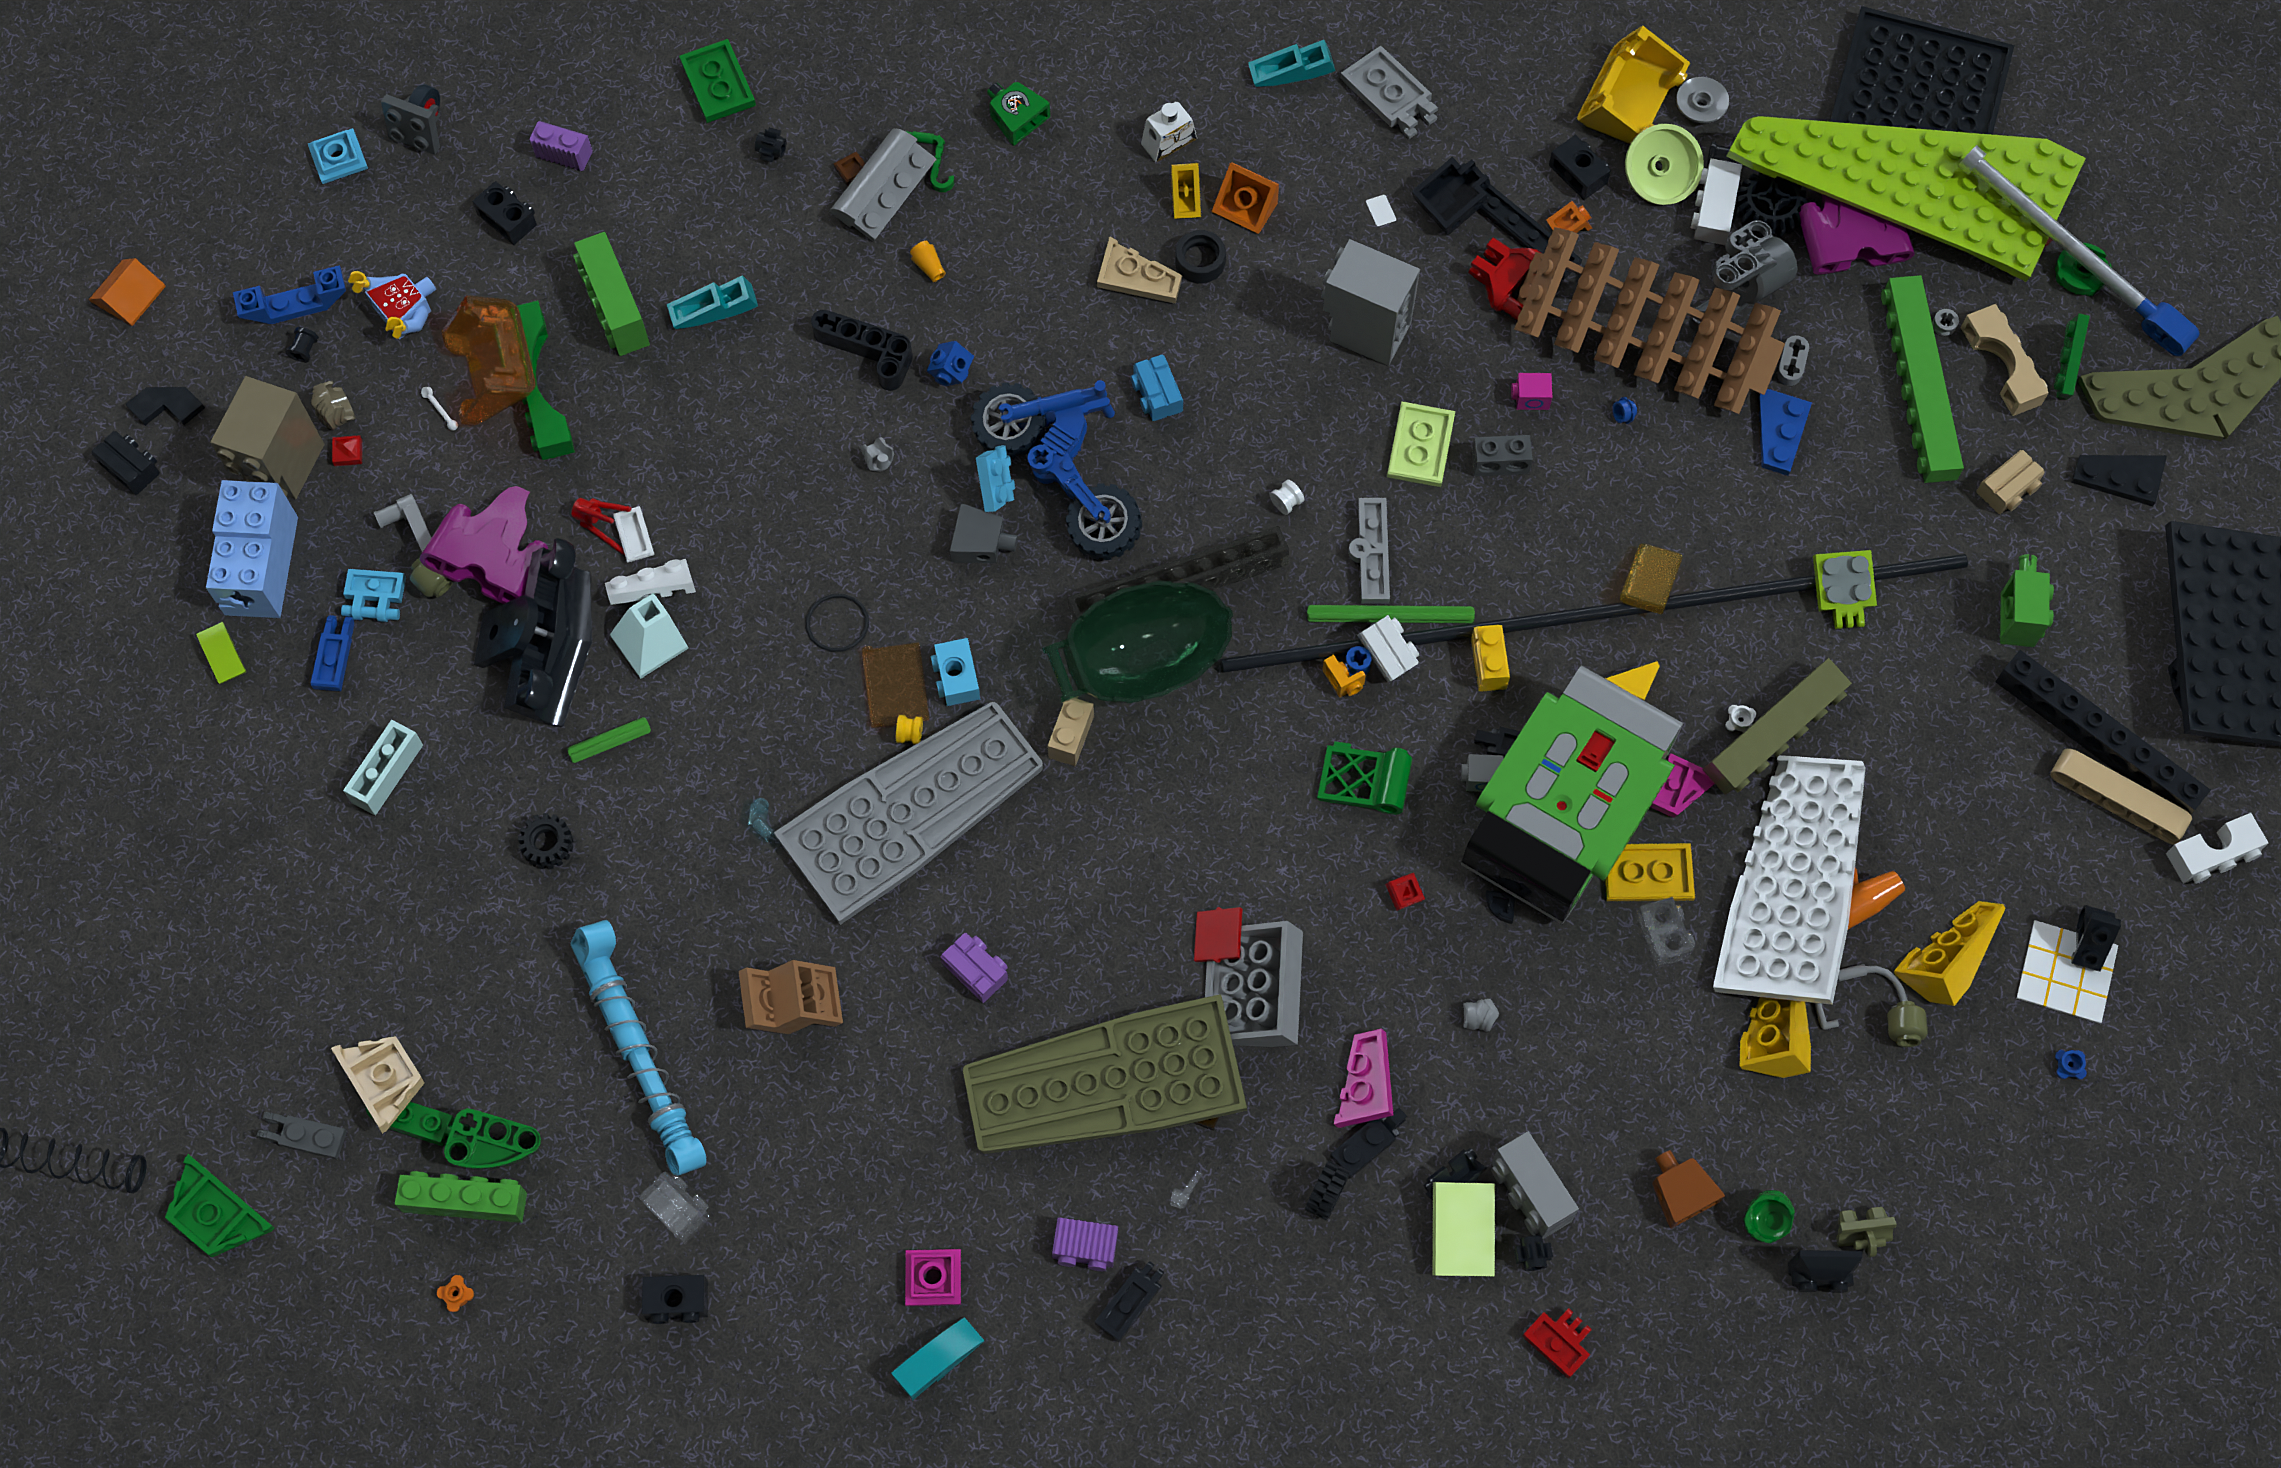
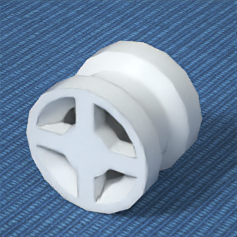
M1286 480L1282 483V488L1279 490L1275 489L1270 493L1272 503L1285 515L1292 511L1294 505H1300L1304 502L1301 490L1291 480Z

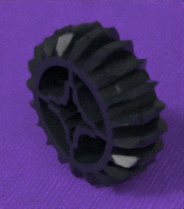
M1761 172L1758 175L1752 173L1749 179H1745L1742 182L1740 189L1737 191L1735 201L1737 217H1742V225L1749 224L1755 220L1765 222L1771 228V235L1774 236V233H1776L1781 238L1785 232L1791 234L1794 228H1798L1801 225L1799 212L1801 211L1800 207L1808 203L1806 190H1801L1802 185L1779 176L1773 178Z

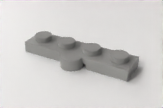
M1359 498V538L1354 539L1350 543L1348 554L1351 560L1360 563L1361 604H1389L1386 498Z

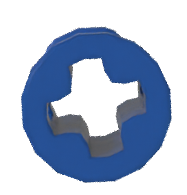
M1355 646L1347 652L1345 666L1348 669L1349 677L1360 671H1363L1367 676V673L1370 671L1372 658L1369 650L1365 647Z

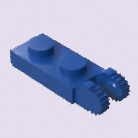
M329 615L327 617L324 632L321 633L311 679L313 689L342 690L354 629L353 617H345L341 634H335L337 627L336 616Z

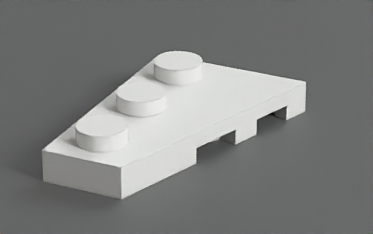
M686 559L671 560L663 566L644 568L636 574L626 577L617 576L610 582L605 583L611 605L640 601L652 593L660 594L661 597L672 596V591L685 589L686 594L696 592Z

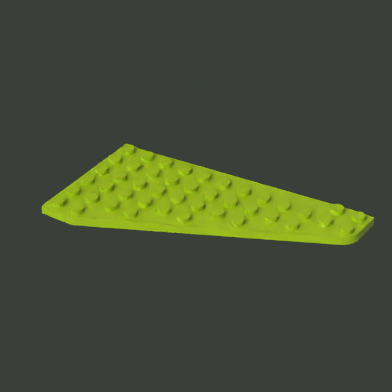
M1763 116L1753 117L1743 124L1727 154V157L1773 178L1777 176L1963 250L2025 282L2031 277L2049 236L1973 171L1967 175L1958 165L1977 145L1986 153V156L1983 158L2057 221L2086 159L2055 142L2041 138Z

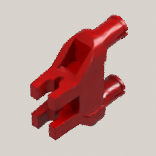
M1493 237L1486 245L1487 249L1483 255L1497 266L1495 267L1477 255L1472 261V267L1468 273L1485 285L1489 303L1494 310H1503L1518 321V316L1524 305L1513 298L1512 295L1525 280L1535 253L1541 252L1532 248L1511 249Z

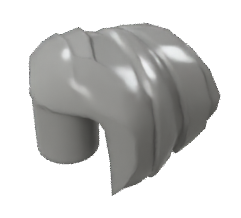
M882 437L877 438L869 446L865 444L860 446V451L864 455L865 462L870 470L882 472L892 463L894 457L893 448L888 446Z
M1481 999L1475 1003H1463V1027L1470 1030L1490 1031L1499 1016L1498 1009L1492 1000Z

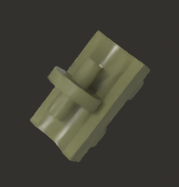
M1874 1207L1867 1210V1220L1858 1221L1855 1211H1841L1838 1218L1839 1229L1836 1237L1838 1247L1854 1245L1855 1250L1865 1249L1868 1257H1875L1877 1247H1885L1886 1242L1893 1240V1229L1897 1225L1895 1218L1888 1217L1883 1207Z

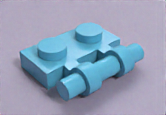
M1005 445L996 446L995 450L986 451L976 457L985 512L996 511L1004 506L1006 502L1014 500L1013 490L1015 489L1014 480H1011L1009 470L1011 459L1007 455Z
M348 569L343 595L346 599L354 600L353 605H342L341 615L353 617L354 620H363V618H374L378 622L399 620L400 610L389 607L390 602L402 603L406 582L405 574ZM365 600L379 601L378 607H365Z

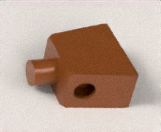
M1671 1150L1655 1158L1663 1174L1656 1177L1652 1184L1671 1229L1715 1206L1725 1197L1721 1189L1695 1159L1690 1158L1679 1164Z

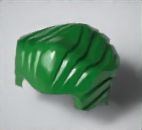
M1766 1190L1763 1193H1759L1750 1202L1743 1220L1745 1229L1753 1238L1765 1243H1773L1790 1233L1795 1213L1794 1207L1789 1198L1780 1191Z

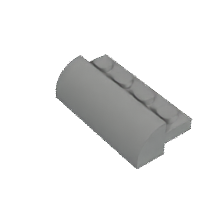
M892 129L829 212L848 227H855L874 242L936 161V158L917 144V138L901 129Z

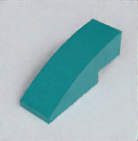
M1325 40L1300 49L1295 44L1248 62L1256 87L1276 86L1308 80L1336 71Z
M742 275L721 286L713 282L667 304L673 327L680 329L732 317L758 307L752 284Z
M964 1317L922 1347L891 1374L913 1401L935 1381L938 1382L984 1342V1339Z

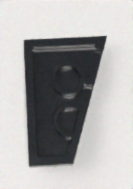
M2080 455L2076 462L2071 483L2153 507L2157 500L2167 455Z

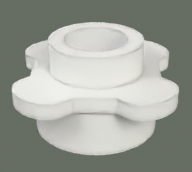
M1732 705L1728 709L1730 716L1725 726L1729 731L1738 730L1745 732L1752 725L1756 712L1747 706ZM1738 718H1743V722H1740Z

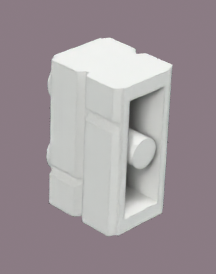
M1389 615L1357 635L1364 647L1369 650L1373 661L1387 682L1394 680L1419 663L1416 659L1419 656L1417 649L1412 642H1405L1401 636V633L1404 632L1401 624L1396 618L1391 620Z

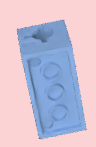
M221 481L212 530L215 535L206 589L215 602L219 603V608L224 615L281 617L298 516L278 483Z

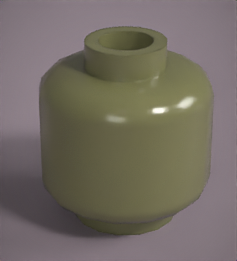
M420 558L411 566L413 571L410 581L426 597L436 596L438 598L445 594L453 584L451 579L426 568L421 563Z
M1898 1002L1897 1006L1890 1009L1887 1013L1888 1034L1891 1040L1897 1042V1045L1901 1047H1915L1920 1045L1921 1041L1927 1037L1926 1012L1920 1006H1916L1914 1002Z

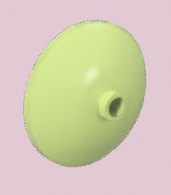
M1658 124L1640 132L1631 142L1625 158V172L1631 188L1642 199L1658 205L1674 204L1687 198L1698 186L1704 168L1703 154L1697 140L1687 130L1673 124ZM1657 161L1662 163L1660 171L1655 167Z

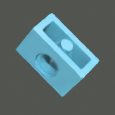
M968 638L935 644L936 655L931 656L934 672H940L941 680L936 681L939 698L945 697L947 706L980 700ZM954 669L961 671L957 676L948 675Z

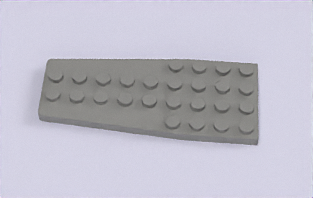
M991 702L845 784L775 831L774 835L841 925L913 876L1039 774L1043 769V763L996 702Z

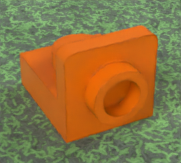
M1573 201L1546 219L1552 230H1554V227L1577 233L1584 227L1587 231L1592 229L1588 222L1591 219L1588 211L1583 205L1578 208Z

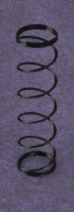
M0 1127V1131L3 1134L0 1150L1 1162L6 1154L9 1138L7 1130ZM27 1132L22 1137L20 1153L16 1159L9 1165L0 1164L1 1168H8L20 1158L25 1171L33 1174L42 1169L48 1162L50 1173L57 1179L64 1178L75 1167L77 1178L82 1184L92 1183L102 1173L104 1182L109 1189H118L125 1183L127 1192L132 1194L136 1193L142 1186L147 1168L145 1157L134 1154L128 1166L126 1178L120 1185L112 1187L107 1183L105 1177V1166L110 1154V1150L106 1149L103 1155L102 1167L98 1174L90 1181H83L79 1176L77 1166L83 1147L80 1143L77 1146L75 1162L66 1174L57 1176L53 1173L50 1163V1157L55 1147V1138H52L48 1146L45 1162L37 1170L31 1171L25 1167L23 1160V1151L28 1142ZM140 1159L139 1178L135 1187L131 1189L132 1173L137 1161Z

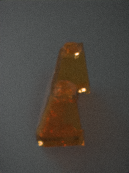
M466 295L441 332L445 347L453 354L467 356L476 399H466L461 403L459 407L461 424L478 425L528 397L534 390L536 383L518 307L506 299Z

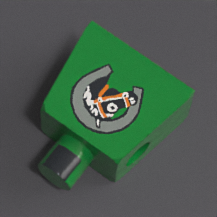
M1014 82L1006 89L999 83H994L987 91V95L992 98L989 103L990 116L1013 146L1050 118V103L1019 82Z

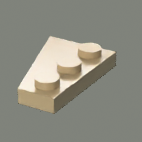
M1109 237L1097 280V287L1176 304L1182 275L1156 261L1147 260L1140 256L1138 251L1132 248L1127 249L1118 244L1116 239Z

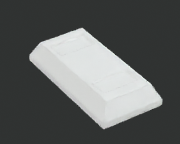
M640 506L632 508L630 512L621 511L614 513V519L627 563L654 555Z

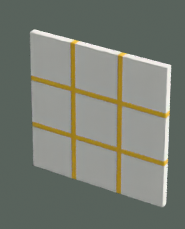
M2034 920L2016 999L2101 1024L2118 945H2112L2101 972L2071 963V956L2076 950V932Z

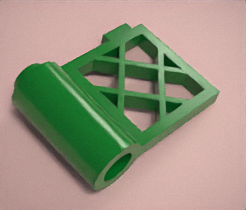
M1334 741L1333 746L1327 745L1317 797L1319 801L1372 808L1392 815H1398L1403 812L1413 759L1405 749L1392 748L1391 751L1381 753L1352 749L1350 743ZM1333 754L1345 756L1350 763L1336 771L1331 764ZM1365 759L1377 760L1375 769L1366 775L1358 767V764ZM1354 767L1361 778L1348 786L1341 775ZM1335 779H1338L1344 787V790L1336 795L1325 793L1327 785ZM1366 783L1371 790L1370 799L1357 798L1352 791Z

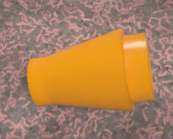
M922 241L910 250L911 260L932 282H936L945 276L946 273L942 268L933 244H929L928 241Z

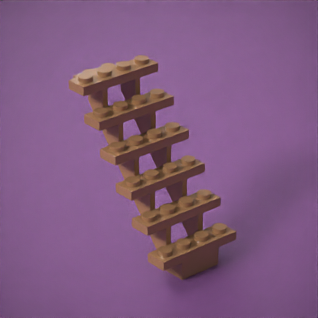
M1554 227L1545 253H1535L1517 301L1524 306L1518 316L1514 330L1538 338L1547 314L1563 320L1554 345L1578 353L1587 330L1603 335V338L1598 346L1594 358L1595 361L1619 368L1627 345L1643 350L1634 373L1635 376L1659 384L1667 361L1683 365L1674 391L1699 399L1708 375L1723 381L1714 406L1737 414L1742 409L1748 391L1765 395L1785 346V343L1771 337L1781 310L1755 303L1747 325L1743 328L1730 322L1740 295L1715 287L1707 309L1703 313L1690 307L1700 281L1699 279L1675 272L1665 298L1649 291L1659 264L1634 257L1625 282L1619 281L1609 276L1619 249L1594 242L1586 265L1582 267L1569 261L1579 234ZM1565 270L1581 275L1573 298L1568 305L1567 313L1551 306ZM1605 285L1621 291L1608 321L1607 328L1591 321ZM1645 300L1661 306L1651 333L1648 336L1647 343L1631 336ZM1686 315L1701 321L1687 358L1672 352ZM1726 331L1742 337L1728 372L1725 373L1712 367L1724 335Z

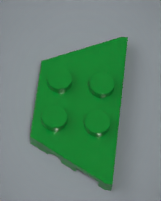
M188 1154L185 1157L183 1163L186 1165L181 1180L176 1183L174 1199L169 1204L165 1218L207 1255L213 1258L274 1230V1227L192 1156Z

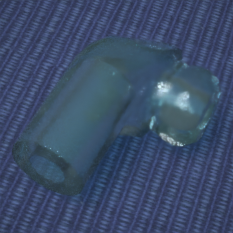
M757 798L750 806L748 824L765 842H768L774 837L775 832L767 823L769 803L764 798Z

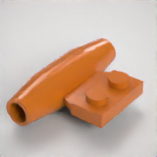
M1855 868L1848 930L1880 912L1905 891V886L1895 871L1859 883L1857 869Z

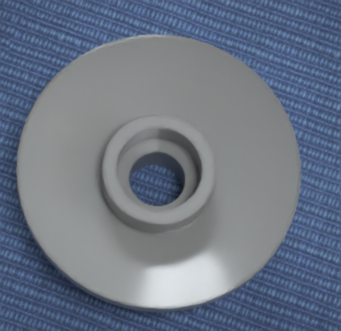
M1695 77L1687 80L1680 86L1676 96V103L1680 112L1689 120L1698 123H1711L1717 121L1726 113L1729 106V95L1724 86L1718 81L1708 77Z

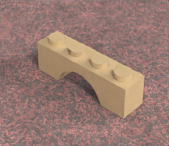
M1996 304L1968 314L1961 329L1973 350H1986L1996 354L2004 361L2008 368L2009 379L2006 381L2000 395L2012 416L2042 405L2049 393L2047 384L2039 377L2034 369L2032 359L2022 349L2019 337L2013 334L2010 329L2006 315L2000 312Z

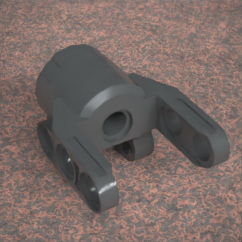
M1752 221L1732 233L1725 246L1727 254L1716 261L1711 272L1713 282L1717 287L1740 295L1732 317L1747 305L1758 303L1790 283L1796 277L1798 271L1797 261L1792 249L1780 238L1773 237L1769 225L1762 221ZM1752 231H1759L1764 238L1754 236ZM1709 300L1695 309L1705 313ZM1690 317L1688 321L1689 326L1697 332L1700 322Z

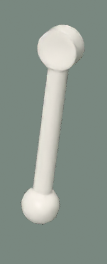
M423 387L421 390L422 396L431 401L448 423V429L451 431L456 430L458 423L452 420L433 396L432 389L430 387Z

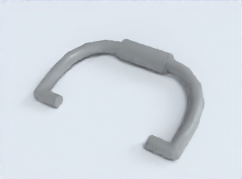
M1861 964L1839 970L1838 982L1865 976L1867 973L1883 975L1893 983L1900 1002L1908 1001L1898 977L1888 969ZM1815 1003V1011L1821 1028L1826 1030L1839 1027L1838 1020L1827 1022L1822 1003Z

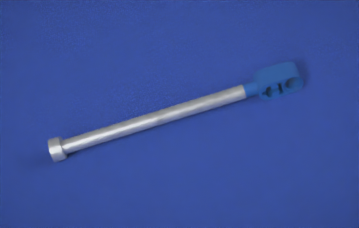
M1977 145L1966 155L1958 165L1960 169L1967 175L1973 171L2145 318L2141 324L2142 329L2161 347L2174 356H2182L2199 337V330L2192 322L2168 303L2161 302L2157 306L2154 305L1983 158L1986 156V153Z

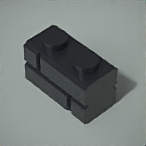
M113 431L104 439L103 443L101 442L92 450L91 454L99 465L133 494L138 495L147 487V484H150L159 475L160 472L155 466L157 460L147 450L141 453L137 449L139 445L128 434L122 437L117 431Z

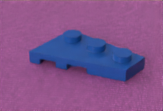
M1767 389L1765 395L1758 393L1762 468L1789 476L1812 402Z

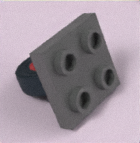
M422 84L405 101L386 94L381 100L388 137L396 142H402L420 151H426L435 155L440 148L436 122L440 117V113H438L440 107L439 91L429 85Z

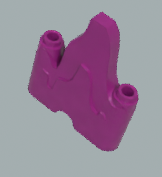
M1822 194L1821 209L1815 202L1806 203L1800 207L1801 227L1814 274L1847 271L1851 266V262L1855 259H1863L1870 266L1875 267L1904 262L1915 254L1906 227Z
M518 486L507 488L483 512L472 517L471 510L466 505L457 504L453 506L420 555L421 563L426 568L455 582H460L466 578L476 580L481 585L483 595L502 604L525 595L532 552L542 547L548 549L544 542L535 540L529 543L523 551L518 550L527 526L525 504L530 492Z

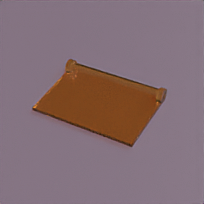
M919 642L874 649L872 646L863 647L862 656L871 727L897 725L899 715H906L908 719L922 717L923 721H928L929 712Z

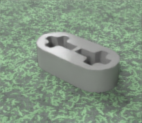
M1794 335L1785 342L1777 371V377L1784 385H1796L1804 373L1809 352V343L1804 337ZM1794 345L1799 346L1797 357L1792 356ZM1790 364L1794 365L1793 376L1787 375Z

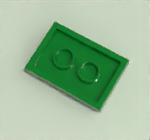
M728 39L679 56L707 123L756 106L753 94Z

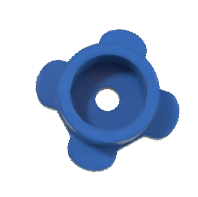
M2059 1050L2055 1054V1059L2058 1061L2056 1074L2059 1078L2076 1077L2081 1080L2086 1076L2087 1072L2084 1069L2086 1061L2082 1051L2071 1050L2065 1052L2064 1050ZM2068 1063H2073V1067H2070Z

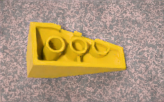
M1978 901L1952 921L1954 927L1942 934L1939 932L1933 934L1930 937L1933 943L1922 951L1916 947L1909 952L1894 970L1895 975L1929 1002L1955 1006L1969 989L2005 911L2004 904Z
M1760 997L1756 1008H1752L1749 1015L1752 1020L1748 1031L1743 1032L1740 1040V1067L1744 1070L1781 1078L1811 1072V1043L1805 1002Z

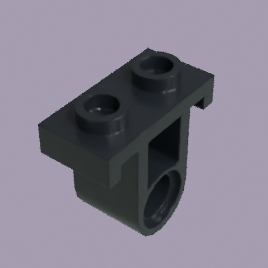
M2088 905L2083 906L2076 927V950L2071 956L2072 964L2101 972L2121 928V920L2115 918V913Z

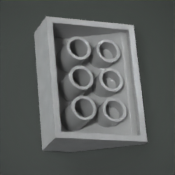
M1289 921L1244 925L1241 928L1240 958L1221 960L1219 963L1207 961L1205 997L1221 994L1233 1045L1260 1047L1298 1045L1303 931Z

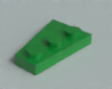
M2078 314L2072 320H2069L2066 325L2064 347L2060 355V373L2057 374L2054 389L2057 390L2056 398L2068 400L2074 395L2090 318L2089 315Z

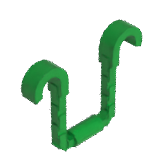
M906 131L917 138L916 142L937 143L936 161L933 163L931 171V185L938 192L950 191L954 186V175L949 176L946 183H938L936 181L944 150V139L940 135L936 136L931 133Z

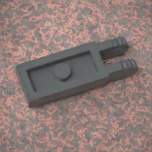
M264 1112L263 1120L270 1124H279L284 1127L281 1135L268 1130H258L257 1138L277 1143L280 1147L338 1160L347 1133L346 1129L287 1115V1117L279 1114Z

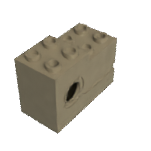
M245 376L210 442L227 471L235 475L241 474L247 482L278 483L285 496L295 500L325 445L296 392Z

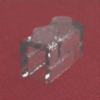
M663 1172L652 1185L640 1194L639 1199L685 1244L710 1219L706 1212L709 1206L697 1194L692 1198L685 1191L688 1185L675 1174L670 1177L666 1172Z

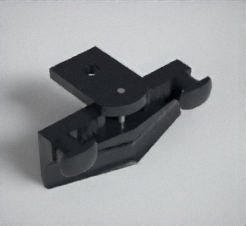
M559 538L554 539L552 551L542 547L532 552L525 595L483 613L474 665L486 668L513 656L504 708L548 725L563 727L592 644L590 572L574 567L576 558L574 545L567 540ZM534 633L538 634L536 646L529 644Z

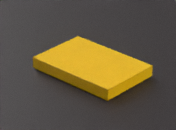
M1691 843L1627 844L1605 879L1607 901H1694L1695 891Z

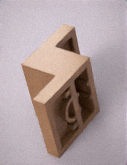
M792 960L770 971L744 968L739 971L746 1028L791 1034L811 1024L834 1027L843 1023L835 967Z

